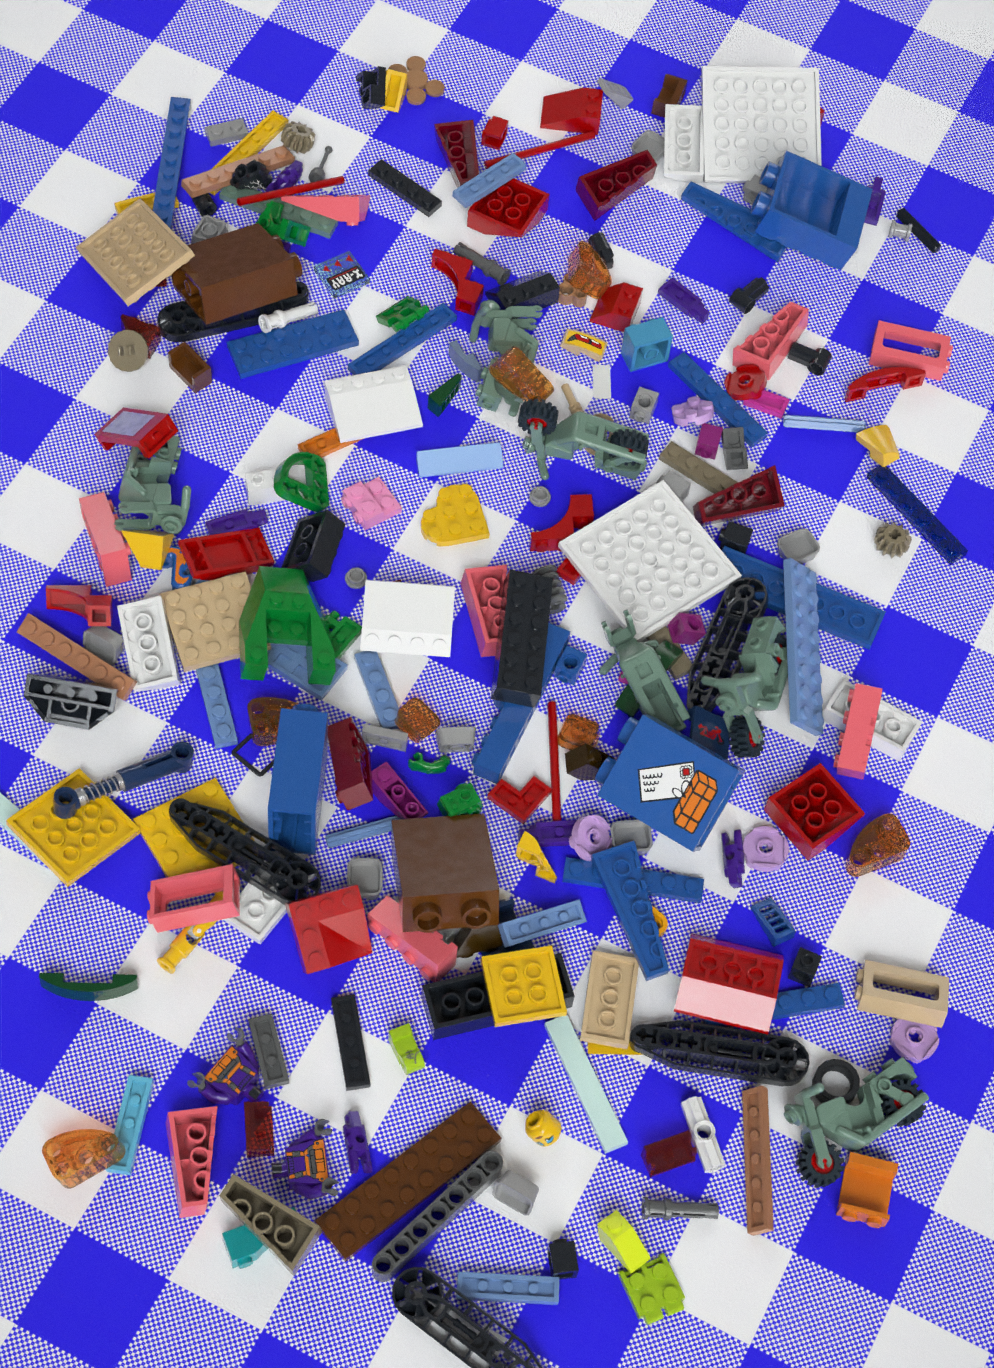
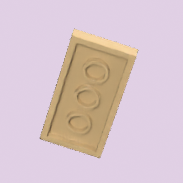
M593 950L579 1041L622 1049L628 1048L639 968L636 958Z

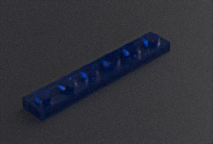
M879 465L868 472L866 478L950 565L966 556L968 550L887 466L882 467Z

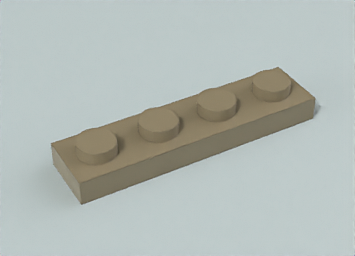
M672 441L659 455L660 461L713 494L738 483Z

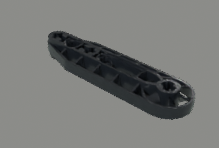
M296 282L298 295L207 325L186 301L172 303L165 306L159 312L157 317L158 331L168 341L186 342L259 325L258 319L260 315H270L276 310L286 311L307 304L309 301V290L303 282Z
M744 577L729 584L725 590L689 671L687 710L696 705L712 712L717 706L716 698L720 696L719 689L702 684L701 679L703 676L724 679L732 678L734 674L739 673L742 666L739 655H742V652H737L741 642L746 643L748 635L745 633L749 624H752L754 618L763 617L768 606L767 590L761 581L755 578ZM755 592H764L765 597L757 600ZM720 616H722L723 620L720 626H716ZM712 634L716 635L712 644H708ZM704 652L708 653L704 663H701ZM733 661H737L734 670L730 671ZM696 670L700 671L696 681H693Z
M178 798L171 803L169 818L172 824L175 825L197 852L220 866L230 865L235 862L245 868L247 871L244 873L234 867L241 879L285 905V903L295 901V899L309 897L310 895L307 894L308 887L315 891L313 895L320 894V874L306 860L223 810L192 803L183 798ZM214 816L222 817L225 820H227V822L224 823L219 819L215 818ZM197 823L205 824L202 827L195 826ZM232 824H234L235 826L239 827L247 833L243 835L242 833L232 828ZM253 836L266 845L263 847L250 838ZM193 839L199 840L208 847L206 849L201 847ZM271 847L286 857L283 859L271 852ZM213 850L227 857L226 861L211 852ZM254 874L266 881V884L263 885L250 876ZM314 874L317 879L308 883V876Z
M684 1020L639 1024L631 1030L629 1044L633 1051L675 1070L781 1087L793 1086L799 1083L805 1077L810 1064L808 1052L795 1039ZM674 1027H684V1028H689V1031H683V1030H677V1029H671V1028H674ZM693 1029L713 1032V1035L693 1032ZM717 1033L737 1036V1039L717 1036ZM741 1037L759 1039L761 1041L760 1043L741 1040ZM660 1040H668L671 1045H662ZM667 1058L683 1060L685 1064L676 1063ZM797 1060L805 1062V1068L795 1067ZM689 1061L708 1064L709 1068L689 1065ZM713 1065L733 1068V1072L713 1069ZM737 1069L757 1072V1076L737 1073ZM793 1071L795 1079L790 1080L788 1075Z
M412 1267L404 1270L396 1278L392 1287V1299L398 1311L469 1367L477 1368L468 1361L474 1352L490 1365L489 1368H506L509 1364L505 1361L496 1362L497 1355L494 1354L495 1351L503 1350V1357L508 1361H512L513 1357L515 1358V1361L508 1368H516L519 1364L524 1365L526 1368H536L530 1363L532 1359L539 1368H544L523 1339L435 1272L424 1267ZM419 1270H423L422 1282L417 1281ZM403 1279L409 1284L405 1286L400 1280ZM438 1283L437 1287L430 1289V1285ZM442 1283L450 1288L445 1296ZM421 1287L422 1289L420 1293L423 1296L422 1298L415 1299L414 1297L416 1294L413 1290L414 1288L420 1289ZM453 1291L470 1304L465 1312L448 1300ZM443 1303L445 1305L443 1311L439 1316H436L434 1313L439 1310ZM473 1307L491 1320L485 1328L468 1316ZM451 1310L455 1312L462 1319H464L475 1329H477L480 1333L477 1335L476 1332L469 1329L458 1318L454 1319L452 1316H450L449 1312ZM428 1317V1320L426 1321L424 1326L415 1320L425 1319ZM447 1317L450 1321L453 1322L452 1325H454L456 1328H459L461 1331L467 1334L469 1338H471L474 1341L472 1343L468 1341L465 1337H463L461 1334L455 1331L443 1320ZM432 1321L449 1333L444 1342L427 1329ZM494 1323L511 1335L506 1344L489 1332ZM452 1337L470 1349L465 1357L447 1345ZM514 1339L522 1343L530 1354L527 1360L509 1347Z

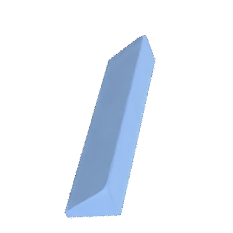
M500 442L416 452L419 478L503 468Z

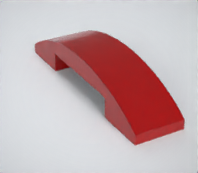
M889 367L872 371L856 379L848 386L844 400L845 402L864 399L868 390L899 383L903 390L922 386L926 372L925 370L912 367Z

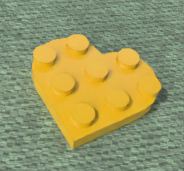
M469 484L450 485L441 488L436 499V507L423 512L421 533L426 541L428 539L433 543H437L436 546H452L489 538L490 533L479 498Z

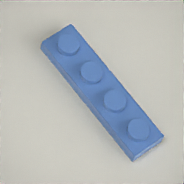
M512 153L453 190L452 196L466 209L524 172L527 164L515 153Z
M364 651L354 654V660L379 725L382 728L391 730L403 728L404 721L377 652Z
M214 664L196 669L215 749L237 745L238 740L219 665Z
M579 899L498 925L504 947H509L587 921Z
M458 1272L457 1290L473 1301L558 1305L559 1277ZM456 1294V1300H464Z

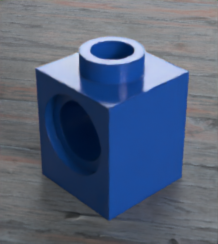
M567 645L556 665L554 677L563 683L575 686L585 667L587 654Z

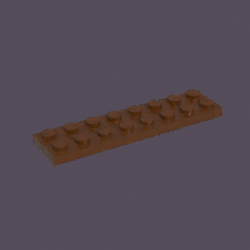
M470 1101L314 1220V1223L321 1227L322 1234L346 1262L472 1165L482 1155L501 1142L502 1138Z

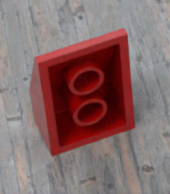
M583 87L544 96L540 128L576 133L594 131L595 135H598L603 90Z

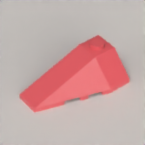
M289 195L281 197V201L340 222H346V225L354 226L359 225L361 221H365L370 195H340L334 197V195Z

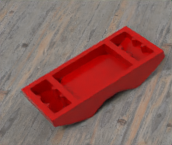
M259 527L178 541L180 550L194 579L215 580L228 574L246 572L249 575L257 572L259 566L270 567L275 563Z

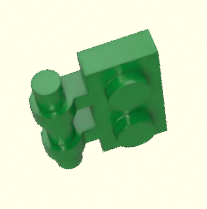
M407 296L376 315L379 324L389 328L392 327L397 332L408 328L413 321H419L424 318V315L429 312V308L427 305L421 307L419 300Z
M333 610L324 619L328 629H333L330 636L335 657L340 659L361 635L362 626L346 616L339 622L337 619L340 615Z

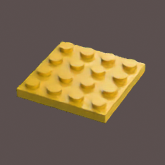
M80 768L6 820V825L67 887L140 834V828L108 796L104 795L101 796V799L95 798V801L90 800L89 803L81 806L71 818L61 819L54 814L53 798L57 789L61 787H70L74 790L79 787L83 789L85 785L95 784Z
M216 778L133 819V822L140 828V835L166 878L221 867L197 852L175 825L172 824L169 818V807L174 800L183 798L192 803L223 810L243 822ZM214 816L215 818L219 819L224 823L227 822V820H225L222 817ZM197 823L195 826L202 827L205 824ZM232 824L231 827L237 830L238 832L242 833L243 835L247 833L244 830ZM195 838L193 839L201 847L205 849L208 847ZM215 850L211 852L214 855L226 861L227 857L223 856ZM235 862L232 863L234 867L238 866Z

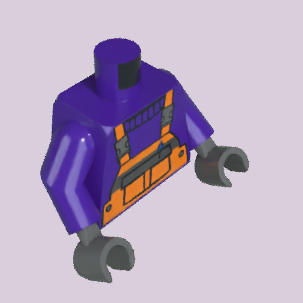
M235 1027V1030L238 1032L236 1039L233 1038L231 1033L227 1034V1039L231 1042H236V1046L231 1045L205 1076L200 1072L192 1073L197 1078V1084L192 1080L187 1081V1085L190 1088L198 1087V1092L213 1104L238 1105L245 1097L256 1104L264 1094L262 1090L255 1086L259 1081V1066L253 1050L247 1041L243 1040L245 1035L241 1028Z
M319 1119L315 1123V1127L303 1133L285 1149L286 1162L271 1163L273 1179L288 1177L289 1189L310 1200L326 1196L327 1194L332 1196L338 1195V1191L332 1188V1186L339 1182L329 1177L324 1137L321 1138V1134L326 1136L332 1134V1129H324L325 1124L330 1122L325 1119Z

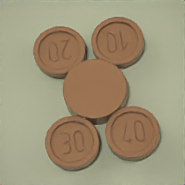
M419 56L408 58L406 67L401 64H393L388 68L407 73V89L409 90L406 99L412 105L423 104L426 100V93L431 97H439L443 95L445 86L441 81H428V76L424 72L426 62Z

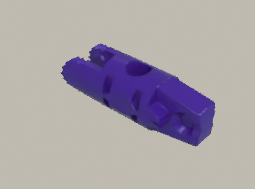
M295 160L269 184L266 192L292 187L302 176L303 163Z
M738 829L734 831V844H730V838L726 832L721 833L724 874L726 878L728 877L729 884L734 889L742 887V874H745L742 832Z
M349 1111L344 1116L343 1134L350 1173L356 1174L358 1172V1158L361 1159L364 1173H372L373 1168L364 1124L361 1123L358 1111Z

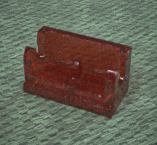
M266 1101L244 1102L247 1158L274 1156L272 1106H269V1102Z
M689 1130L643 1147L641 1157L650 1178L696 1161L697 1149L691 1145L692 1135Z

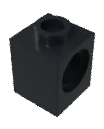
M729 521L726 529H721L718 538L719 541H722L720 549L722 550L724 546L746 554L753 529Z
M800 947L788 979L810 987L822 956Z
M567 1239L554 1240L549 1244L547 1250L551 1277H559V1280L577 1278L579 1268L574 1241H567Z

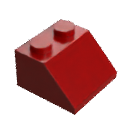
M623 282L602 289L590 322L624 332L626 327L633 324L641 304L643 288Z

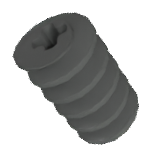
M555 565L540 567L532 572L535 575L553 578L549 615L563 611L566 608L564 603L567 601V596L564 594L565 590L561 587L562 582L558 580L560 576L556 573L557 568Z

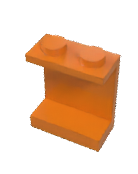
M850 1152L845 1161L836 1215L849 1222H865L873 1228L885 1227L890 1219V1215L887 1213L893 1179L897 1174L899 1164Z

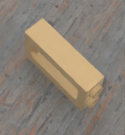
M869 960L864 961L862 969L858 968L856 982L859 983V986H856L854 999L858 1000L857 1010L940 1028L943 1027L948 1013L949 977ZM873 982L933 994L934 1000L878 989L873 986Z

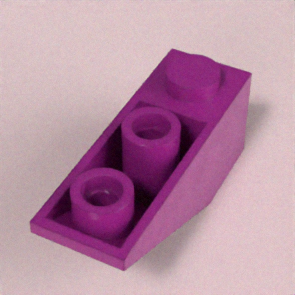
M387 762L371 771L373 794L400 819L423 818L428 814V811Z

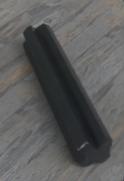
M905 208L898 210L896 217L904 225L912 224L911 232L932 253L940 250L941 244Z

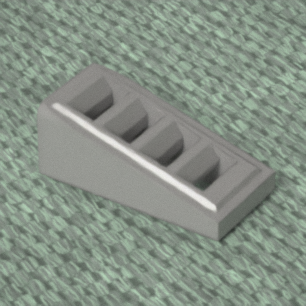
M602 78L597 80L603 92L621 109H624L633 101V97L626 87Z

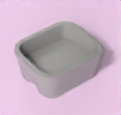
M651 130L645 131L633 142L631 146L632 155L648 149L657 163L664 156V137Z
M210 215L203 216L193 231L191 244L228 233L226 223L222 220L214 219Z
M805 528L782 536L778 539L777 543L778 554L784 560L792 558L800 564L813 560L820 550L817 540Z
M92 626L85 630L83 633V647L111 665L116 663L123 652L122 636L106 626Z
M467 726L437 729L435 738L439 752L472 751L476 728Z
M640 820L617 821L611 825L613 847L634 841L639 856L646 855L652 847L651 827Z
M354 858L348 862L347 886L357 884L361 899L376 900L382 892V863L376 858Z
M507 1170L495 1183L492 1195L495 1199L520 1214L529 1216L539 1192V1187L517 1173Z

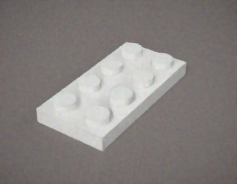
M275 850L274 853L276 855L280 856L283 859L286 857L285 855ZM314 874L308 876V883L316 877ZM255 875L253 877L263 885L266 884V881ZM248 883L240 893V916L223 920L261 945L287 913L284 904Z

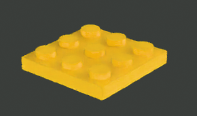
M552 945L481 956V964L495 1027L567 1015Z

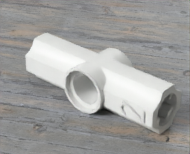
M695 1096L681 1102V1108L691 1133V1143L696 1147L704 1172L713 1173L719 1171L726 1164L715 1137V1127L709 1120L702 1098ZM704 1131L709 1137L701 1138L697 1132Z

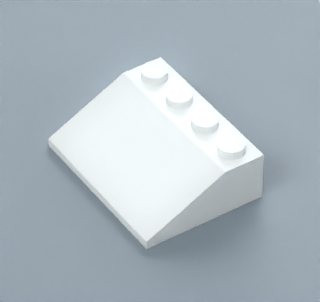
M406 365L324 381L325 400L340 443L423 427L412 379Z
M366 579L360 650L450 657L455 586Z

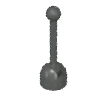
M331 146L325 147V154L320 166L310 171L308 176L310 182L325 180L323 167L328 155L332 153L333 149Z

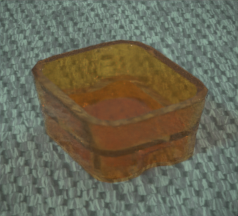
M412 698L398 710L395 724L404 733H408V737L413 742L419 743L439 727L440 719L422 700Z
M569 714L558 733V745L570 751L584 744L595 748L600 736L598 723L575 714Z

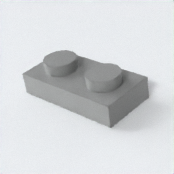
M243 118L205 127V134L211 147L241 140L249 133Z
M377 724L363 725L362 738L365 743L406 752L408 733H404L399 729L382 728Z

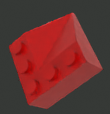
M513 178L472 204L468 210L467 227L485 235L523 237L541 221L547 212L550 194Z
M821 763L770 796L764 808L768 816L807 861L825 850L865 815L864 811Z
M351 884L285 903L303 973L310 974L372 953L364 906L357 884Z

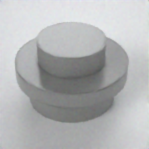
M542 486L535 487L529 495L530 502L536 507L548 505L551 499L549 491Z
M352 568L346 573L345 582L350 588L360 589L365 586L367 575L362 569Z

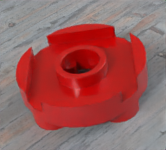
M754 364L738 366L736 368L737 371L727 374L724 385L727 393L735 401L758 399L762 396V391L767 385L765 372Z

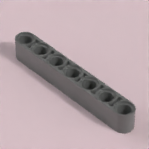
M488 1151L482 1155L373 1258L371 1269L374 1279L379 1282H387L394 1277L498 1179L503 1167L502 1156L496 1151ZM494 1162L498 1167L491 1170L485 1164ZM474 1178L480 1184L478 1186H471L467 1181ZM453 1195H458L462 1198V1201L460 1203H453L449 1198ZM434 1212H441L444 1218L435 1220L431 1215ZM416 1229H423L426 1235L417 1237L413 1232ZM398 1246H405L408 1249V1252L405 1254H398L395 1251V1248ZM380 1263H386L390 1269L386 1272H381L376 1266Z

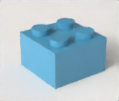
M663 317L650 319L637 325L632 324L625 328L621 355L630 372L668 361L673 335Z

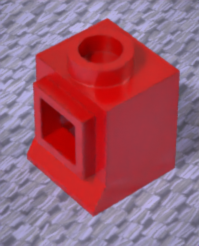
M496 116L489 119L482 131L481 145L500 151L508 133L509 120Z

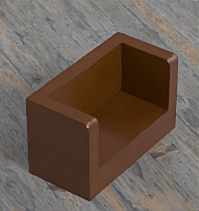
M666 74L658 98H655L653 101L651 114L665 118V104L680 105L686 92L688 80Z
M185 341L168 352L169 367L195 394L212 383L211 367Z

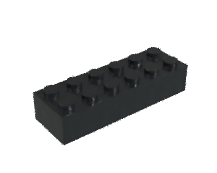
M509 570L503 583L490 699L535 708L540 699L553 578Z
M561 953L554 954L566 1009L571 1008L575 995ZM483 971L422 985L421 999L433 1040L494 1026Z

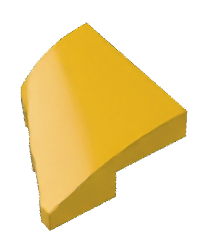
M887 425L873 426L856 434V441L870 451V458L883 468L900 458L894 438Z
M524 831L517 845L516 857L519 860L536 866L535 876L555 884L557 876L548 863L540 845L531 834Z

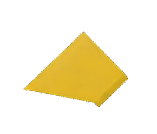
M388 69L386 70L385 106L381 107V109L399 113L407 93V73Z
M122 530L140 567L162 570L174 534L155 530Z

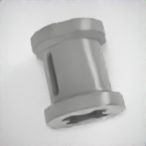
M892 220L888 237L903 238L908 242L912 224L904 225L896 223V220Z

